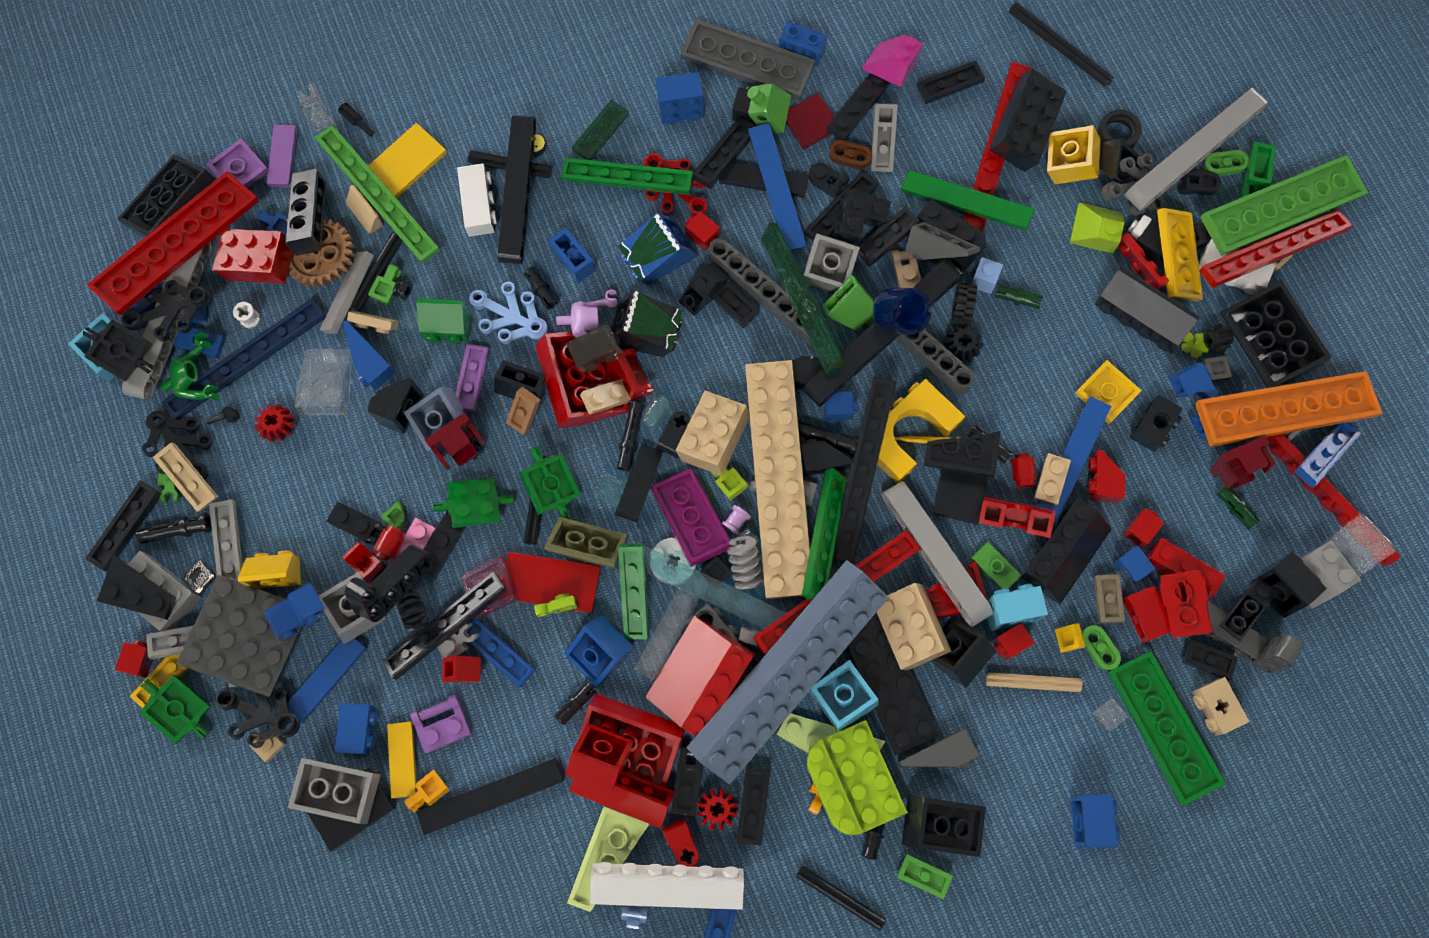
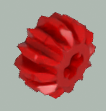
M276 403L274 407L267 404L266 411L259 409L261 416L254 418L258 423L254 427L257 432H260L259 436L262 439L267 438L269 442L274 443L276 439L279 442H283L284 435L291 437L288 430L295 429V425L291 423L295 420V417L290 414V410L287 407L282 408L280 404Z
M713 788L710 790L713 798L709 799L707 794L703 793L702 797L707 803L697 802V806L705 808V811L697 812V816H707L701 822L703 826L709 820L712 821L710 825L711 831L715 828V822L719 823V829L723 831L722 821L725 820L729 826L733 825L732 821L727 817L728 815L737 817L738 814L730 812V808H736L738 804L732 803L729 805L727 803L733 798L732 794L723 799L724 789H721L719 797H716V792ZM717 802L721 803L724 813H719L718 817H714L712 815L714 812H710L711 805L716 806Z

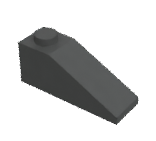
M922 222L911 227L905 251L913 254V257L916 259L925 260L969 256L979 252L980 247Z
M963 729L898 762L899 767L955 768L961 766L963 770L975 764L974 758L978 757L979 754L966 729Z

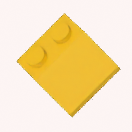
M279 551L278 555L271 556L268 553L254 554V557L245 559L238 576V582L257 589L301 585L300 557L293 554L292 551Z

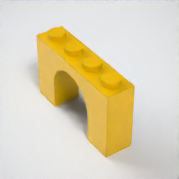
M926 379L920 384L916 382L908 390L910 394L904 399L900 397L892 405L894 409L889 414L877 465L896 483L905 479L917 464L895 441L893 428L899 420L909 416L921 417L927 420L944 437H948L965 419V416Z

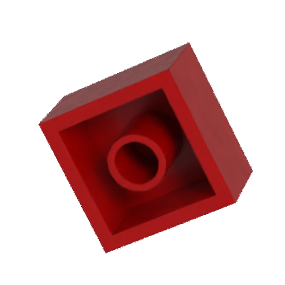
M588 723L571 752L565 775L612 793L627 764L634 741Z

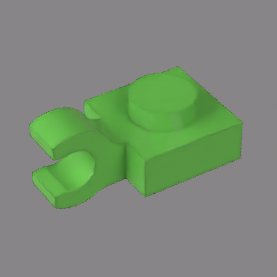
M390 264L384 278L377 276L368 296L390 306L395 297L393 296L395 282L401 277L402 271Z

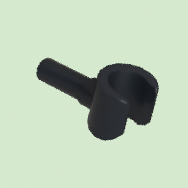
M225 407L219 415L206 419V423L209 425L225 418L228 423H233L240 419V415L236 409Z

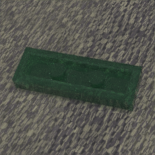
M610 100L572 146V151L585 160H592L629 116L628 110Z

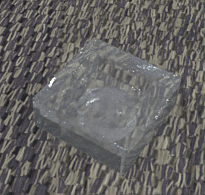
M1109 698L1092 712L1107 733L1111 732L1128 718L1127 714L1113 698Z

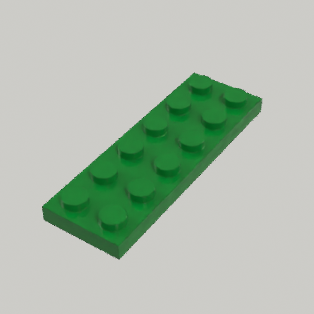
M1152 651L1107 672L1180 806H1185L1226 784Z

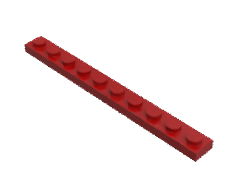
M1011 62L973 190L992 196L995 194L1004 159L989 149L1017 79L1032 69V67ZM966 212L963 220L983 232L987 219Z

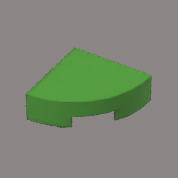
M397 501L381 517L388 525L401 530L405 523L404 507Z

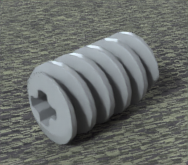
M742 536L730 540L729 544L733 546L728 548L727 552L733 555L729 558L730 563L734 564L731 566V571L737 572L733 575V580L738 581L734 584L735 588L743 590L759 586L762 583L763 575L761 573V565L759 564L760 559L757 555L758 549L755 546V538Z

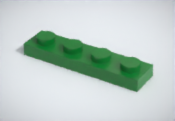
M644 544L619 545L624 638L648 639L649 624Z

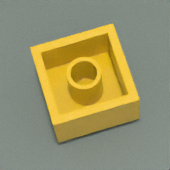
M1094 125L1050 133L1047 172L1054 184L1099 178L1101 139Z

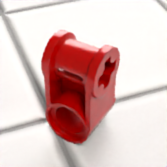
M683 818L662 828L665 839L670 849H672L678 864L695 867L699 862V853L685 819ZM685 850L689 853L694 852L695 856L692 857L691 864L681 860L684 857L683 852Z

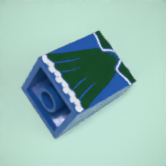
M660 213L655 214L618 245L622 252L620 254L621 258L626 264H630L633 269L632 275L637 281L647 284L655 282L698 256L677 222Z

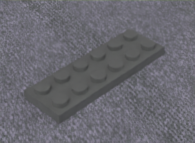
M698 19L695 20L680 54L683 60L755 85L774 84L789 93L792 98L798 100L801 99L815 66V59Z

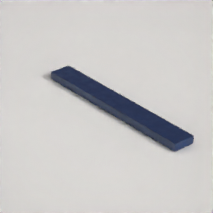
M312 298L198 377L197 381L189 386L188 390L200 391L204 390L206 385H213L219 387L215 394L219 393L323 321L326 314L315 299ZM172 394L162 403L173 419L179 420L209 398L194 400L179 398Z

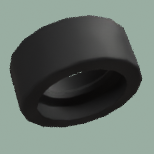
M1120 109L1106 114L1097 129L1101 139L1100 143L1115 140L1108 134L1107 126L1113 122L1126 125L1132 133L1131 138L1124 142L1131 148H1134L1142 133V125L1139 118L1132 112Z

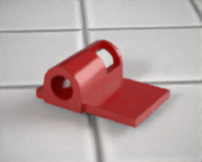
M1201 569L1161 575L1162 583H1159L1163 606L1167 609L1172 638L1213 633L1207 601L1212 599V590L1208 577H1202Z

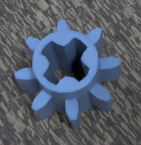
M623 905L621 920L627 921L628 928L639 929L640 923L646 924L649 906Z

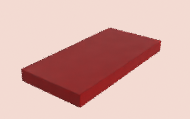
M508 552L502 579L508 591L499 598L539 605L550 603V601L555 600V596L569 594V596L575 597L578 606L577 609L572 611L592 614L601 567Z

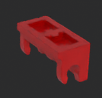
M634 348L614 353L611 361L619 380H622L631 398L630 401L653 393V386L651 383H648L636 359Z

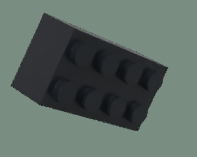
M1030 69L1019 77L989 150L1023 172L1039 164L1067 91L1034 69Z

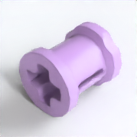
M734 505L732 513L726 521H722V525L729 533L738 536L740 534L739 529L746 520H750L751 516L742 508Z

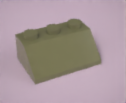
M559 517L545 544V550L550 553L618 570V546L626 545L627 534Z

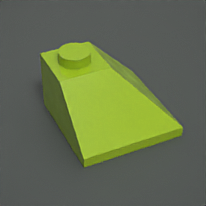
M1079 202L1069 243L1114 253L1121 241L1124 227L1123 212Z

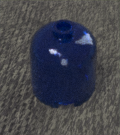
M887 288L881 291L875 298L872 314L875 322L882 329L902 335H913L917 332H922L930 321L931 312H929L928 305L930 300L925 292L917 288Z

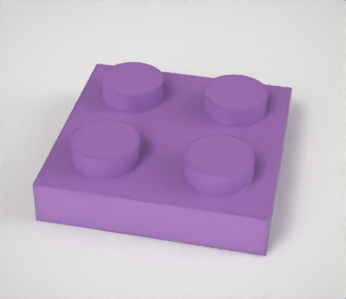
M242 138L206 164L217 178L227 171L246 188H249L268 173L267 167Z

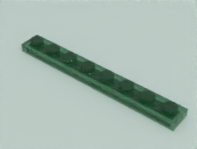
M769 223L761 240L826 375H835L845 361L777 223Z

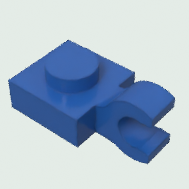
M263 210L256 216L260 219V223L267 226L266 231H281L285 235L287 234V216L277 212L275 217Z

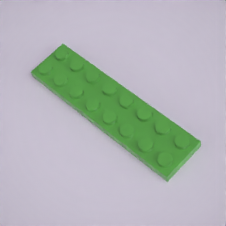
M1345 155L1205 212L1200 218L1222 256L1368 194V191L1348 155Z

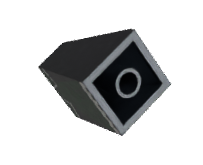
M633 290L617 305L607 342L611 338H617L619 340V346L617 347L634 348L637 352L664 357L668 353L673 352L677 345L675 337L682 326V310Z

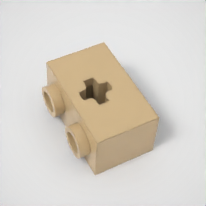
M1225 677L1192 691L1196 707L1202 710L1206 717L1205 724L1212 733L1214 732L1215 736L1225 734L1249 722ZM1220 704L1221 708L1217 711L1215 707Z

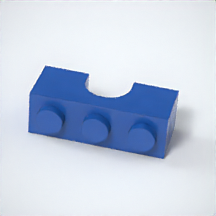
M1202 363L1191 364L1168 377L1178 398L1189 397L1193 394L1199 400L1221 396L1219 390L1210 379L1209 370ZM1197 412L1189 419L1199 438H1207Z

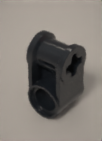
M679 411L671 416L658 440L656 449L679 458L676 448L690 422V417L687 413ZM683 421H685L686 425H681L680 428H678L677 423H682Z

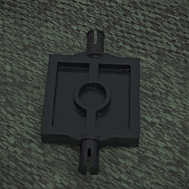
M111 319L105 329L99 333L89 327L85 328L89 333L83 331V336L92 340L91 348L84 357L126 382L137 367L146 373L151 372L148 368L153 370V365L143 360L152 343Z

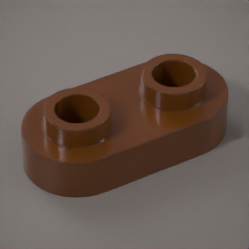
M836 140L830 145L829 157L834 163L856 169H865L871 164L872 152L866 146L844 140ZM841 152L843 155L838 156L836 153ZM857 158H863L864 161H858Z

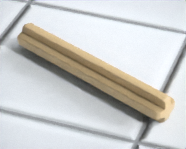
M991 672L987 673L985 678L987 686L1068 692L1082 691V680L1079 678Z

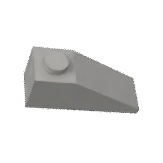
M874 104L871 171L893 172L897 104Z

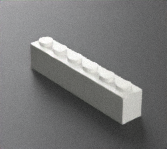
M593 863L590 879V904L743 910L744 872L743 869H737L732 866L712 868L710 866L687 867L685 865L661 866L659 864Z

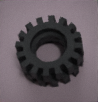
M958 282L952 307L951 323L971 324L977 299V285Z

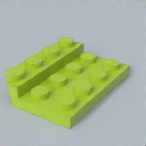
M866 720L821 739L812 746L807 756V771L811 776L831 825L839 832L847 835H859L908 813Z

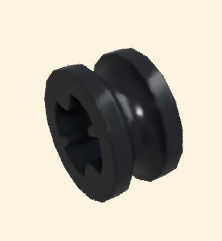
M399 278L394 285L393 296H400L402 300H406L411 294L412 282H405V279Z

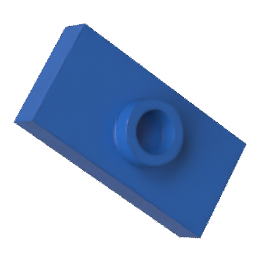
M194 328L186 334L178 331L173 345L175 348L190 352L196 346L194 342L196 334L202 332L210 335L206 341L211 343V347L204 348L200 354L219 358L226 339L224 336Z

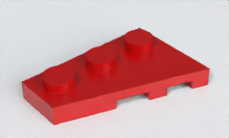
M975 561L968 565L965 570L986 598ZM940 583L926 590L938 619L961 614Z

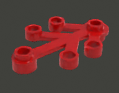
M652 153L643 161V166H650L655 163L660 168L691 171V162L688 159H681L680 161L663 160L660 155ZM683 164L688 165V167L685 169L681 168ZM695 181L692 182V184L696 188L700 189L704 187L703 185ZM646 190V197L649 201H656L659 198V192ZM656 192V195L650 196L649 193ZM663 192L661 213L665 216H670L674 212L672 193ZM678 194L689 205L692 215L696 216L700 212L694 210L696 207H701V212L703 214L706 213L707 203L703 198H694L691 194ZM670 206L671 209L669 211L664 210V207Z

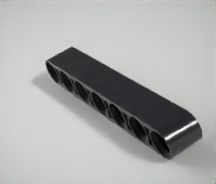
M513 115L511 118L498 245L499 263H523L536 136V118L533 116Z

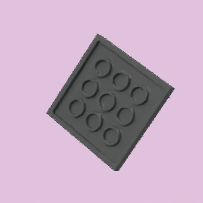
M218 574L176 664L271 698L301 628L297 629L298 633L287 640L284 637L277 639L264 616V611L286 599L251 586H245L238 581Z

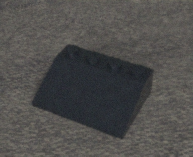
M173 154L117 220L144 238L216 179L206 169Z
M1282 280L1220 312L1267 388L1277 387L1301 377L1324 365L1332 358Z

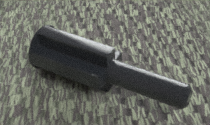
M348 103L340 105L338 112L353 126H359L370 137L374 135V131L362 121L363 117Z

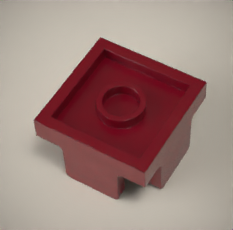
M462 413L425 439V442L447 471L451 469L444 459V456L450 454L460 467L478 455V452L469 440L471 437L475 436L482 446L486 444L465 413Z
M1262 436L1223 453L1210 469L1213 477L1219 476L1227 489L1232 487L1236 489L1252 482L1255 479L1253 472L1260 469L1264 473L1269 472L1276 463L1267 450V446L1270 444L1266 436Z

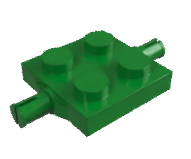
M539 446L530 449L529 451L535 463L531 467L520 471L519 474L537 514L557 509L560 517L570 519L571 516L565 505L581 496L563 455L559 454L552 458H543Z
M494 478L448 482L447 501L433 502V511H448L452 519L453 528L500 523V505L514 504L513 494L499 496L495 488Z
M173 675L160 687L155 686L149 679H146L140 687L145 689L151 696L148 703L139 713L174 744H178L191 731L199 736L201 740H204L210 732L199 723L212 706L178 676Z

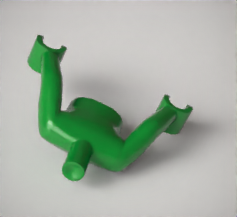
M202 332L197 333L194 338L196 346L189 353L170 363V379L160 385L162 391L166 392L173 388L175 396L185 399H220V395L215 394L216 390L219 389L217 386L206 385L204 390L200 391L188 390L189 386L198 379L197 368L192 361L197 359L204 348L211 347V343L206 341L210 335Z

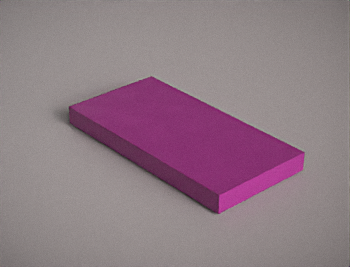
M692 468L651 485L650 490L690 567L717 556L733 546L729 544L730 538Z

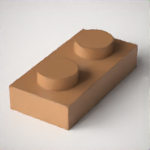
M524 387L520 388L516 392L506 423L524 436L530 430L541 400Z

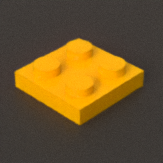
M1106 360L1075 394L1085 403L1091 396L1111 405L1112 407L1105 419L1110 424L1142 390Z

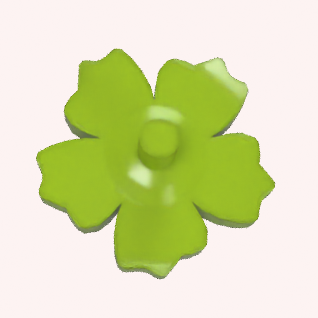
M1189 332L1183 339L1184 343L1181 344V350L1186 354L1190 352V357L1195 359L1200 357L1202 353H1207L1208 348L1203 342V333H1196L1193 336Z

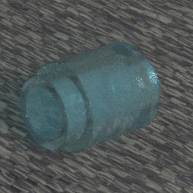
M662 395L658 397L653 396L641 415L643 417L640 421L653 430L661 427L672 410L670 400Z

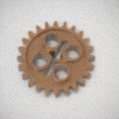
M332 219L328 222L324 220L321 251L298 256L293 252L288 270L289 275L299 284L303 283L306 287L312 285L314 288H317L319 283L326 287L327 281L335 284V277L342 279L340 274L342 271L348 273L345 266L353 265L349 259L355 256L352 252L355 248V245L352 243L353 238L340 223L337 222L335 224Z

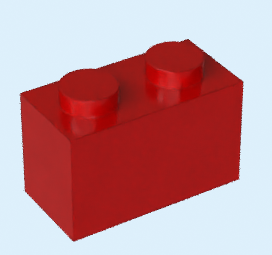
M1155 586L1122 599L1142 644L1171 632L1168 614L1163 606L1162 595L1160 591L1156 590Z

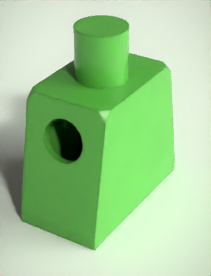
M774 84L752 86L747 93V96L751 99L748 111L749 116L757 126L769 123L772 134L784 133L791 95Z
M853 275L823 305L828 317L853 330H859L864 323L870 327L879 319L874 314L878 310L877 304Z

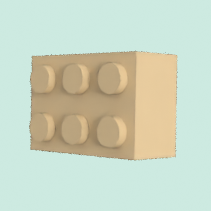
M704 391L676 448L680 460L722 476L749 421L750 414L747 405Z
M913 583L888 595L889 598L880 607L877 614L901 670H911L952 651L922 584Z

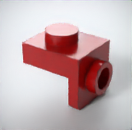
M359 541L342 557L368 583L385 567Z

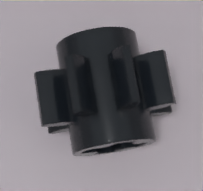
M1222 323L1212 325L1210 329L1206 330L1204 344L1208 349H1215V353L1226 351L1227 348H1231L1230 344L1234 341V335L1228 327L1223 328Z

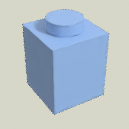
M982 257L971 284L977 285V290L991 294L1003 264Z

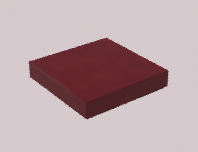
M818 93L789 108L786 124L804 150L832 135L827 131V127L834 119V116Z

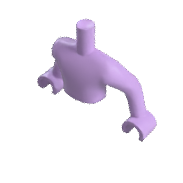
M608 290L605 293V298L601 300L573 303L570 316H556L557 325H571L573 335L587 346L606 350L611 356H614L616 352H620V349L617 347L619 346L617 338H611L608 342L594 339L587 334V331L598 330L597 309L604 306L613 308L617 305V292L615 290Z

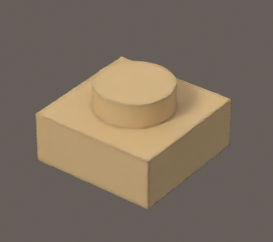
M278 736L265 740L260 748L249 746L264 762L268 763L286 744ZM257 737V738L253 741V743L258 742L259 737Z

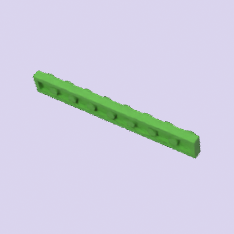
M333 125L315 137L319 145L422 264L440 252L439 247Z

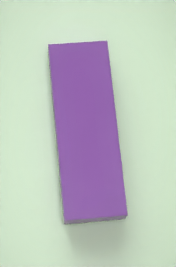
M274 125L267 185L269 187L289 188L291 184L297 138V127L295 125Z
M466 345L455 393L464 412L476 413L490 352L489 347Z

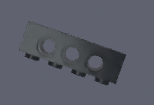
M317 168L292 174V181L289 185L290 200L288 201L289 213L286 218L287 234L285 235V243L296 256L321 251L327 182Z

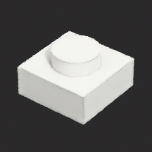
M1146 215L1140 221L1135 220L1128 229V232L1131 233L1130 235L1136 242L1152 220Z

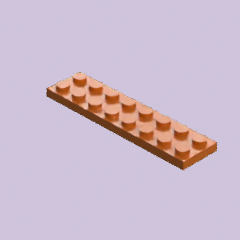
M1367 371L1202 399L1195 403L1210 447L1257 439L1262 436L1268 437L1374 418L1383 414Z

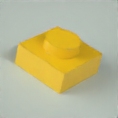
M1079 623L1055 629L1061 653L1085 647Z

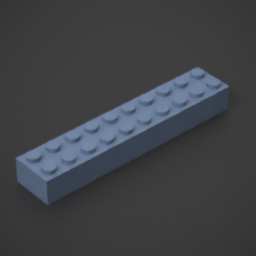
M846 560L686 748L701 764L730 785L889 597L862 570Z

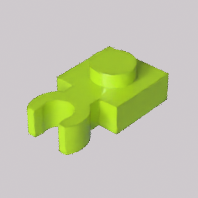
M726 467L722 476L711 472L714 477L719 478L715 483L730 501L748 488V484L734 468L727 471L728 468Z
M569 594L555 596V600L550 601V603L534 606L536 616L538 617L578 608L575 597L569 596Z

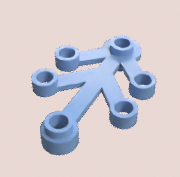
M505 282L501 287L503 294L507 298L509 309L488 299L486 293L482 290H475L470 294L469 301L473 308L477 310L487 308L503 316V318L492 321L482 319L478 326L483 334H489L492 330L513 324L522 326V328L513 331L501 329L498 332L500 342L508 344L512 340L525 336L538 340L547 333L546 322L537 317L534 306L535 298L531 292L527 291L521 295V302L526 306L529 319L520 315L515 297L516 289L512 282ZM507 287H512L510 292L505 291ZM478 295H481V296H482V298H481L480 300H478V301L474 300V298H475L476 296H478ZM526 297L532 298L529 302L524 301ZM484 324L490 325L487 329H482V326ZM534 325L540 326L538 330H532ZM503 334H509L507 339L501 338Z

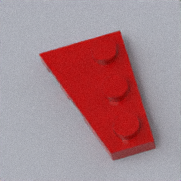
M1129 233L1121 236L1118 250L1124 258L1127 257L1131 262L1130 267L1136 276L1140 275L1143 281L1163 293L1169 282L1168 278L1165 275L1160 277L1156 264L1153 261L1147 262L1144 259L1146 258L1144 250Z

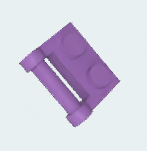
M456 694L449 696L448 700L420 712L416 710L410 713L425 754L472 735ZM451 708L453 709L455 715L429 726H424L423 720Z

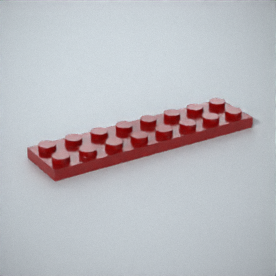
M226 171L86 285L113 311L121 316L217 237L224 229L259 202L257 196Z

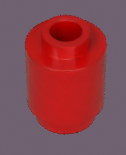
M1029 453L1016 454L1015 458L1010 460L1013 482L1016 483V488L1035 486L1037 476L1034 457H1029Z
M388 525L386 530H382L373 548L376 551L375 556L386 562L390 558L394 560L405 540L403 539L405 533Z

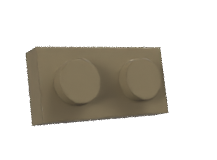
M1095 575L1093 578L1099 624L1125 622L1120 575Z

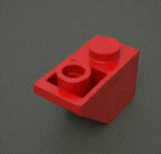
M1097 450L1088 461L1091 479L1088 481L1087 489L1088 493H1091V501L1119 503L1125 498V474L1102 450Z

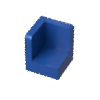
M1139 546L1113 562L1118 571L1124 567L1135 582L1155 570V567Z

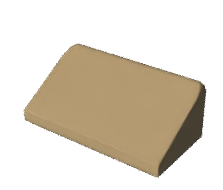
M351 185L346 204L367 232L372 234L382 227L383 223L357 187Z

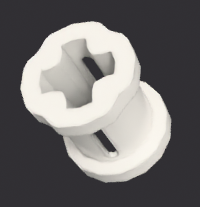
M240 302L234 307V317L245 328L250 329L259 324L260 315L253 309L251 304Z

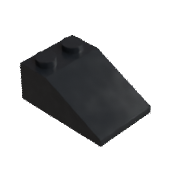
M908 794L906 806L908 813L905 814L902 845L918 849L980 857L986 807Z

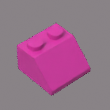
M906 35L881 42L865 62L862 69L901 87L916 66L924 43Z

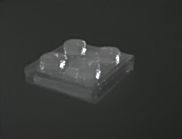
M1360 513L1322 543L1324 544L1332 540L1359 577L1397 550L1363 513Z

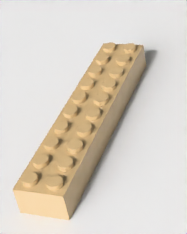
M792 360L745 364L766 600L802 597L810 549Z

